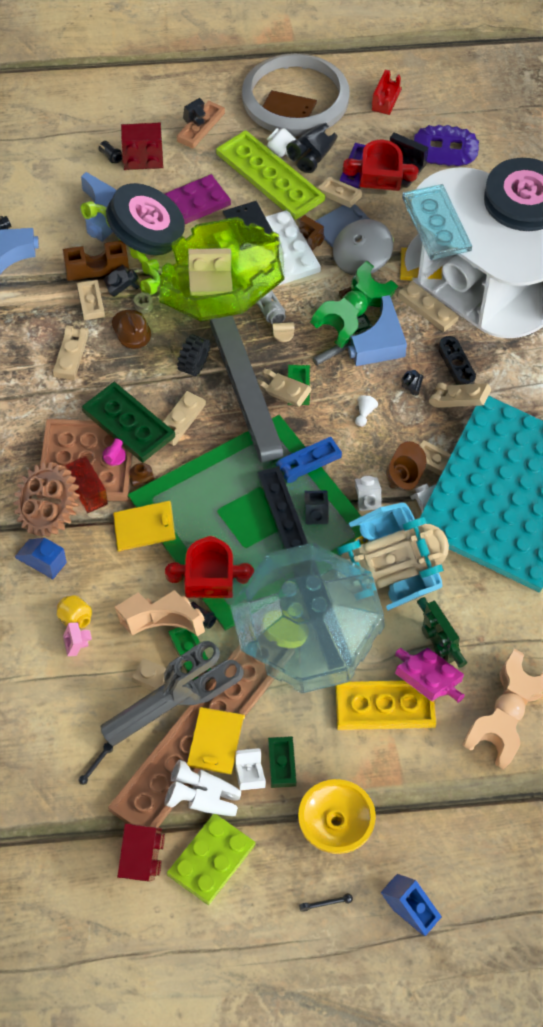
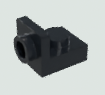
M327 490L305 491V521L307 525L329 523Z

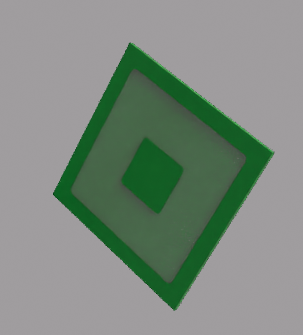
M280 415L272 418L282 445L283 458L306 448ZM249 431L128 494V498L135 508L171 501L176 539L161 543L176 563L185 565L187 550L195 541L206 536H214L227 543L231 548L233 565L248 563L253 566L254 579L252 582L242 584L235 577L233 578V598H201L209 610L214 613L217 621L225 631L298 590L296 580L257 477L258 471L277 467L276 463L282 458L261 463ZM294 464V465H291L290 467L293 469V468H295V467H297V466ZM320 467L298 477L292 483H287L286 480L285 483L320 576H323L337 568V563L341 556L338 554L337 548L352 543L356 538L362 536L359 529L360 525L353 527L349 525V522L362 516L326 471ZM327 490L329 523L307 525L305 521V491Z

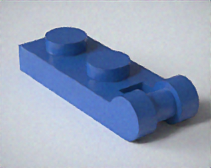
M328 437L280 459L276 466H279L281 472L284 473L287 483H292L298 477L342 458V451L332 437ZM295 464L297 467L292 469L290 466Z

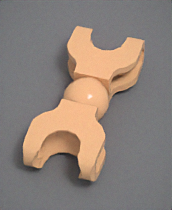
M517 649L513 650L499 673L504 691L495 702L494 712L490 716L478 718L469 729L462 744L465 748L473 750L479 741L486 740L492 742L498 752L495 765L503 770L510 764L520 747V738L516 732V725L524 716L525 705L529 701H536L543 696V673L537 677L527 675L521 665L524 653Z

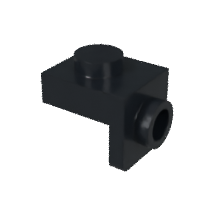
M121 265L103 278L109 293L113 297L130 285L136 290L140 288L137 281L139 279L137 273L133 269L129 270L124 265Z

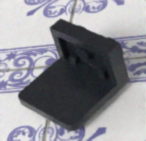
M394 132L390 136V141L401 149L403 164L415 165L419 170V175L427 164L429 147ZM402 178L401 186L408 188L413 181H406Z

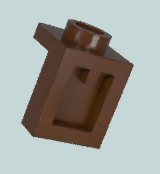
M303 215L299 219V229L304 238L308 239V245L313 251L324 241V226Z

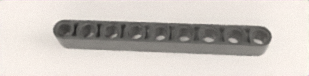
M225 312L209 316L212 333L260 462L283 458L280 439L232 313Z

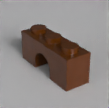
M122 241L104 243V251L96 256L87 255L84 252L83 246L63 249L67 280L72 281L106 276L121 265L129 269L126 244Z

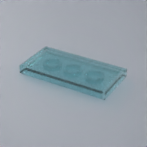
M443 184L403 192L402 199L430 260L472 251L469 237Z

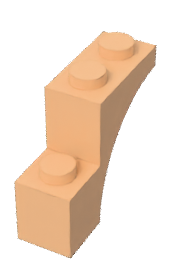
M175 590L154 603L149 598L145 599L138 592L115 606L120 623L132 636L140 631L157 626L181 627L191 631L196 636L205 632L203 626L204 617L200 610L194 609L185 596L181 597Z

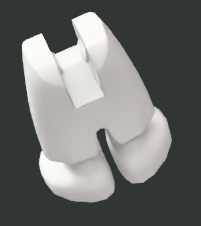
M182 760L177 761L171 775L173 783L165 797V806L174 807L181 800H188V808L224 816H236L238 807L232 803L220 800V797L229 800H240L241 791L238 788L203 770H199L198 773L192 772L186 762ZM182 783L191 784L193 787L189 788Z

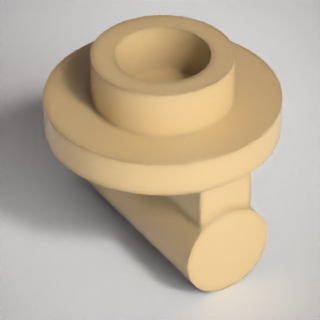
M294 322L273 323V337L277 341L288 342L293 338Z

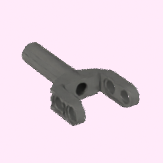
M203 641L169 663L164 672L165 684L101 725V732L106 741L115 746L177 705H196L210 701L242 679L244 675L243 667L235 660H226L193 681L192 679L214 666L220 657V650L213 642ZM212 647L214 650L212 657L204 660L202 656L204 650ZM187 661H191V671L183 673L181 670L182 665ZM235 665L237 668L236 674L233 677H227V668ZM216 679L215 688L207 691V681Z

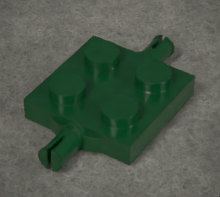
M425 597L420 598L417 604L424 615L422 632L426 639L432 641L435 653L448 663L455 661L459 668L465 666L467 661L460 652V638L435 600L428 603Z

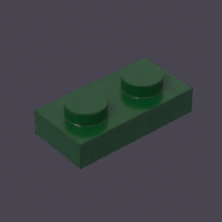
M293 736L268 738L271 788L296 787Z

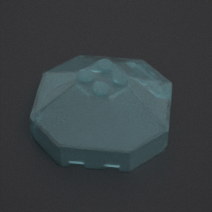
M315 543L266 554L231 605L241 651L264 663L267 675L280 682L282 680L287 682L300 693H307L350 682L360 661L363 662L372 648V643L376 636L380 635L385 627L384 613L372 572Z

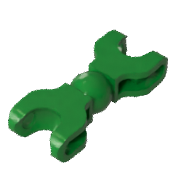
M369 261L364 262L357 269L356 275L351 280L352 291L346 293L340 301H325L317 309L309 322L315 328H319L324 324L333 326L338 332V337L334 343L340 348H343L357 331V317L363 315L370 306L381 307V297L388 295L392 297L399 286L392 280L385 284L376 282L371 277L374 265Z

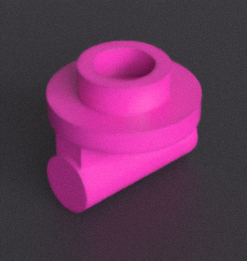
M115 439L112 445L104 450L103 459L108 465L117 466L124 462L126 455L121 447L123 444L121 440Z

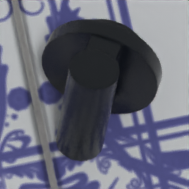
M416 370L407 371L401 380L402 387L405 390H409L412 395L417 396L419 395L424 376Z

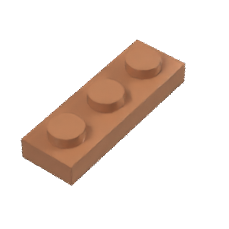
M208 101L204 105V112L206 113L203 117L204 124L197 126L191 121L177 135V142L194 149L225 114V108Z

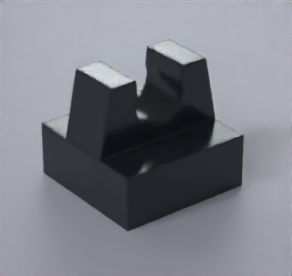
M201 98L184 106L183 119L187 124L191 121L197 126L204 124L203 117L206 115L204 112L205 103Z

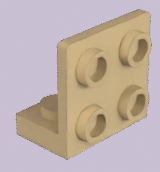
M231 248L189 249L190 295L223 296L233 294Z

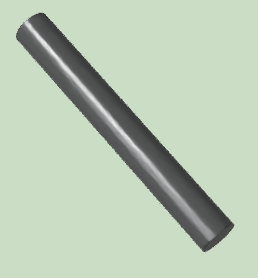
M363 329L362 331L356 333V334L353 335V336L362 334V333L366 332L367 330H366V329ZM351 340L343 348L335 345L314 357V364L318 366L346 350L351 345Z

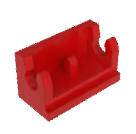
M385 69L373 93L372 111L387 115L391 114L402 91L399 74L394 81L390 78V70Z

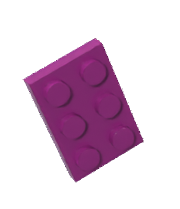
M212 174L164 193L180 209L185 224L231 205V199Z

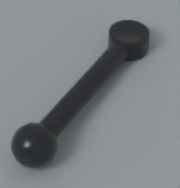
M108 742L104 744L102 753L88 771L79 777L78 782L81 785L87 784L88 777L106 754L113 752L111 744Z
M346 893L343 897L310 904L302 903L299 905V909L301 912H305L312 908L341 902L349 904L353 901V896L350 893Z

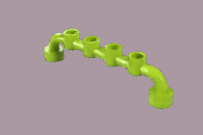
M92 201L81 204V213L85 219L96 217L97 213L103 214L106 218L107 207L95 204ZM129 247L131 256L134 259L137 258L142 264L143 272L152 277L140 282L141 292L150 295L155 294L157 287L161 283V277L158 273V261L156 259L148 260L145 256L146 254Z

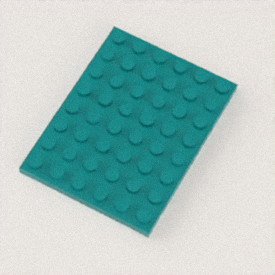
M488 395L484 405L475 407L420 518L425 517L427 524H432L444 532L448 539L449 550L539 593L543 588V421Z

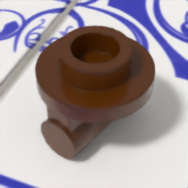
M146 463L135 464L130 469V481L133 487L154 479L152 468Z

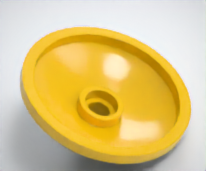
M331 779L320 782L307 791L299 806L298 820L304 837L314 847L328 853L343 854L358 849L370 838L375 826L376 813L371 798L360 786L347 780ZM338 820L341 824L335 826L332 824V821Z

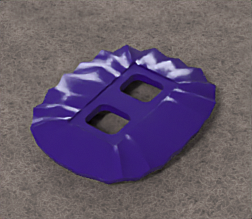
M428 125L426 128H420L414 136L415 142L429 147L427 162L430 164L454 165L458 167L470 164L478 156L479 140L476 139L475 133L469 132L468 129H460L458 126L451 127L449 125ZM431 141L442 142V147H432L430 145ZM450 143H460L462 148L452 149L450 148Z

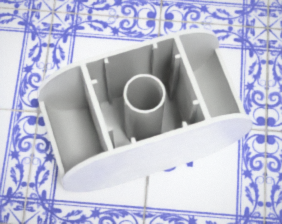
M459 167L441 170L430 175L417 187L411 202V214L419 227V234L411 241L405 254L407 271L419 267L418 278H412V281L489 335L500 338H517L529 335L542 328L543 229L538 231H519L497 222L489 214L484 204V192L489 175L485 171ZM442 266V280L427 279Z

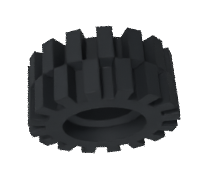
M190 334L189 338L186 339V343L182 345L183 349L179 352L178 370L192 376L199 375L200 370L204 368L203 365L207 362L206 358L209 356V346L211 345L209 340L195 334Z

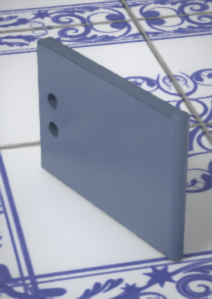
M354 204L351 208L343 205L319 218L316 222L324 226V240L333 248L334 241L343 228L352 222L370 218Z

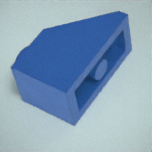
M47 538L29 539L15 555L16 559L51 579H54L67 563L64 548Z
M396 874L380 892L393 911L424 936L442 918L419 883L414 879Z

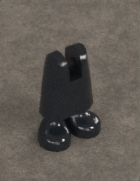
M327 123L311 129L298 140H292L286 146L288 157L293 162L298 160L308 149H311L297 163L298 169L305 173H313L317 169V163L325 157L338 137L335 132L330 136L325 133L329 127Z

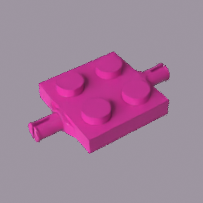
M428 647L416 655H410L402 648L396 651L395 656L401 659L403 663L397 666L395 674L429 700L433 701L439 696L449 695L457 703L463 700L465 695L454 688V686L462 682L464 674Z

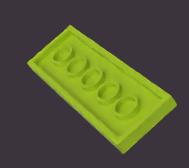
M247 130L216 148V154L283 211L287 210L294 220H297L325 201V194Z

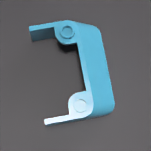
M398 503L380 507L349 522L350 527L360 525L361 535L365 539L373 541L404 530L402 524L415 519L407 504ZM436 573L422 579L419 574L390 584L388 595L393 603L386 606L387 610L442 588L440 574Z

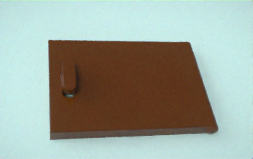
M271 90L262 107L279 116L304 118L310 116L317 104V100Z

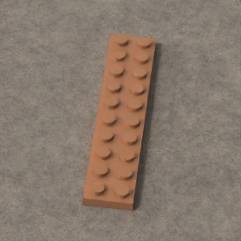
M256 624L227 659L235 660L241 664L244 670L242 679L210 701L190 705L108 806V811L127 824L159 827L174 808L165 806V797L173 783L171 775L178 760L188 762L199 708L221 710L246 716L295 654V648H282L273 639L272 642L269 641L262 633V628ZM235 665L227 668V677H233L236 674L237 668ZM216 679L209 681L206 685L207 691L215 688ZM189 767L191 771L195 773H198L199 770H203ZM182 783V784H184L185 786H187V787H189V788H190V786H191V784Z

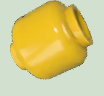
M71 595L59 601L56 615L66 627L69 623H78L79 629L90 623L92 609L81 597Z

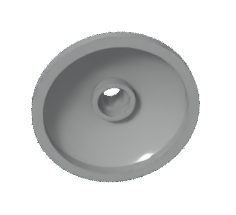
M362 219L350 223L340 231L333 244V257L336 264L342 271L354 276L357 269L366 261L374 265L371 274L378 271L387 263L393 251V238L389 229L383 223L372 219Z

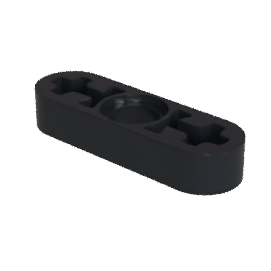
M453 336L443 337L440 340L439 352L456 385L475 384L476 373L459 341ZM460 360L463 364L456 366L452 364V361Z

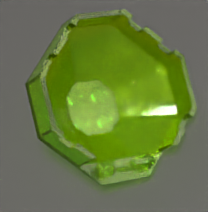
M239 217L196 224L191 228L192 234L185 239V237L181 236L171 244L176 263L174 265L166 263L162 267L163 273L160 275L159 302L198 321L243 314L285 280L284 253L279 234L272 231L269 235L265 233L263 227L254 223L247 226L244 224L243 219ZM231 248L233 291L204 296L190 295L189 249Z

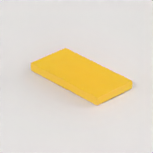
M404 680L335 682L337 730L436 728L434 700H429Z

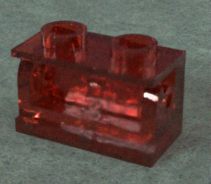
M86 456L65 465L67 470L71 471L70 476L76 477L73 484L79 485V488L74 492L80 495L78 499L87 514L108 505L106 488Z

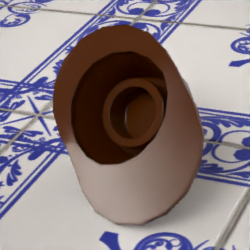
M130 309L123 310L113 317L112 326L122 345L127 348L138 349L148 344L151 339V330L145 317L140 312Z
M406 441L396 449L389 465L386 467V478L390 483V488L412 490L418 485L427 464L426 454L419 444Z

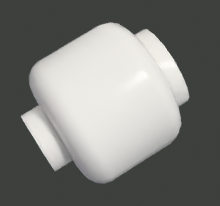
M276 128L267 138L269 141L267 147L279 158L284 155L288 157L286 146L289 142L296 139L285 128L280 130Z

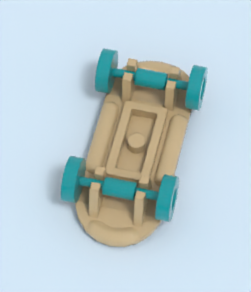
M425 517L402 524L404 530L360 545L358 540L338 547V554L341 555L336 569L338 580L346 590L355 593L353 596L355 602L377 595L376 589L419 574L422 579L444 571L442 563L445 561L449 550L448 539L444 532L432 524H427Z

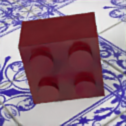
M161 122L121 124L124 170L164 168Z
M125 824L117 878L150 882L154 881L155 877L160 876L162 860H158V854L160 849H164L165 834L161 833L162 828Z

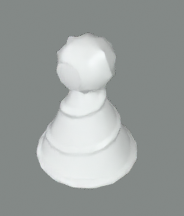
M361 395L357 399L360 415L356 417L355 424L358 427L366 425L367 415L378 407V402L373 397Z

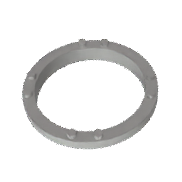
M283 54L260 62L247 74L242 86V101L247 114L261 127L272 132L276 128L279 130L285 128L292 136H302L323 123H327L329 125L328 128L336 124L348 108L350 90L347 79L332 63L307 54ZM302 67V69H314L329 77L336 85L339 96L335 103L322 113L304 118H289L276 115L263 108L255 99L253 88L264 75L280 68Z

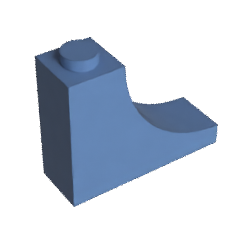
M87 172L81 176L83 191L92 198L95 204L107 207L117 190ZM97 213L96 217L85 219L86 230L91 237L103 242L113 233L107 225L103 214Z
M33 228L0 230V274L17 261L36 257L35 249H39V238L34 236Z
M390 295L381 297V316L378 322L366 332L351 336V345L348 346V353L350 359H354L356 366L404 358L406 356L407 342Z

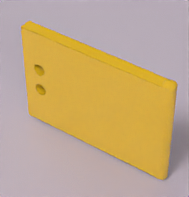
M171 501L113 513L118 552L176 539Z
M200 707L187 765L191 768L232 775L235 754L245 715Z

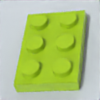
M213 814L167 871V876L209 906L255 847V841L217 814Z

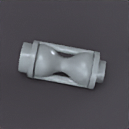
M265 282L256 284L251 291V296L261 309L265 319L272 325L273 323H282L286 318L285 309L276 298L270 285Z

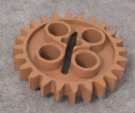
M42 462V466L35 465V471L28 469V477L22 476L24 483L23 485L17 484L21 490L14 493L19 498L13 504L18 505L14 513L20 515L17 522L22 523L21 527L23 529H27L28 533L36 536L50 537L51 534L57 535L58 529L65 530L64 523H71L69 516L76 515L72 509L79 506L78 503L74 502L76 498L80 497L79 494L74 492L79 488V485L73 484L76 477L70 476L71 471L65 469V466L53 462L49 464ZM35 495L49 499L53 498L56 500H61V503L57 504L44 500L40 501L37 499H32V496Z

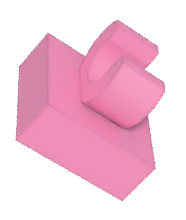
M69 623L63 634L67 656H77L80 648L88 647V641L92 639L90 630L80 631L78 623Z

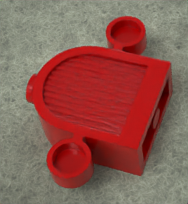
M383 139L369 142L363 149L361 160L346 159L342 168L343 173L348 176H354L360 172L361 188L400 191L402 178L406 181H414L417 179L419 172L415 165L403 164L402 151L395 143Z
M206 536L195 541L188 548L185 565L176 562L168 564L165 568V577L170 583H179L185 577L186 598H233V578H236L242 584H248L254 579V568L248 563L233 565V553L229 545L214 536Z

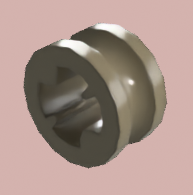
M148 293L137 294L134 297L135 310L141 314L149 313L153 308L151 295Z

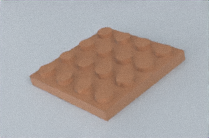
M47 419L40 466H42V462L48 464L53 462L70 470V476L76 477L73 484L79 485V488L74 491L80 495L76 500L128 501L133 455L121 446L126 455L124 462L117 466L108 465L103 459V452L112 445L115 439L94 421Z

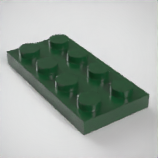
M115 381L81 406L83 413L111 437L121 440L123 442L122 446L142 463L175 438V431Z

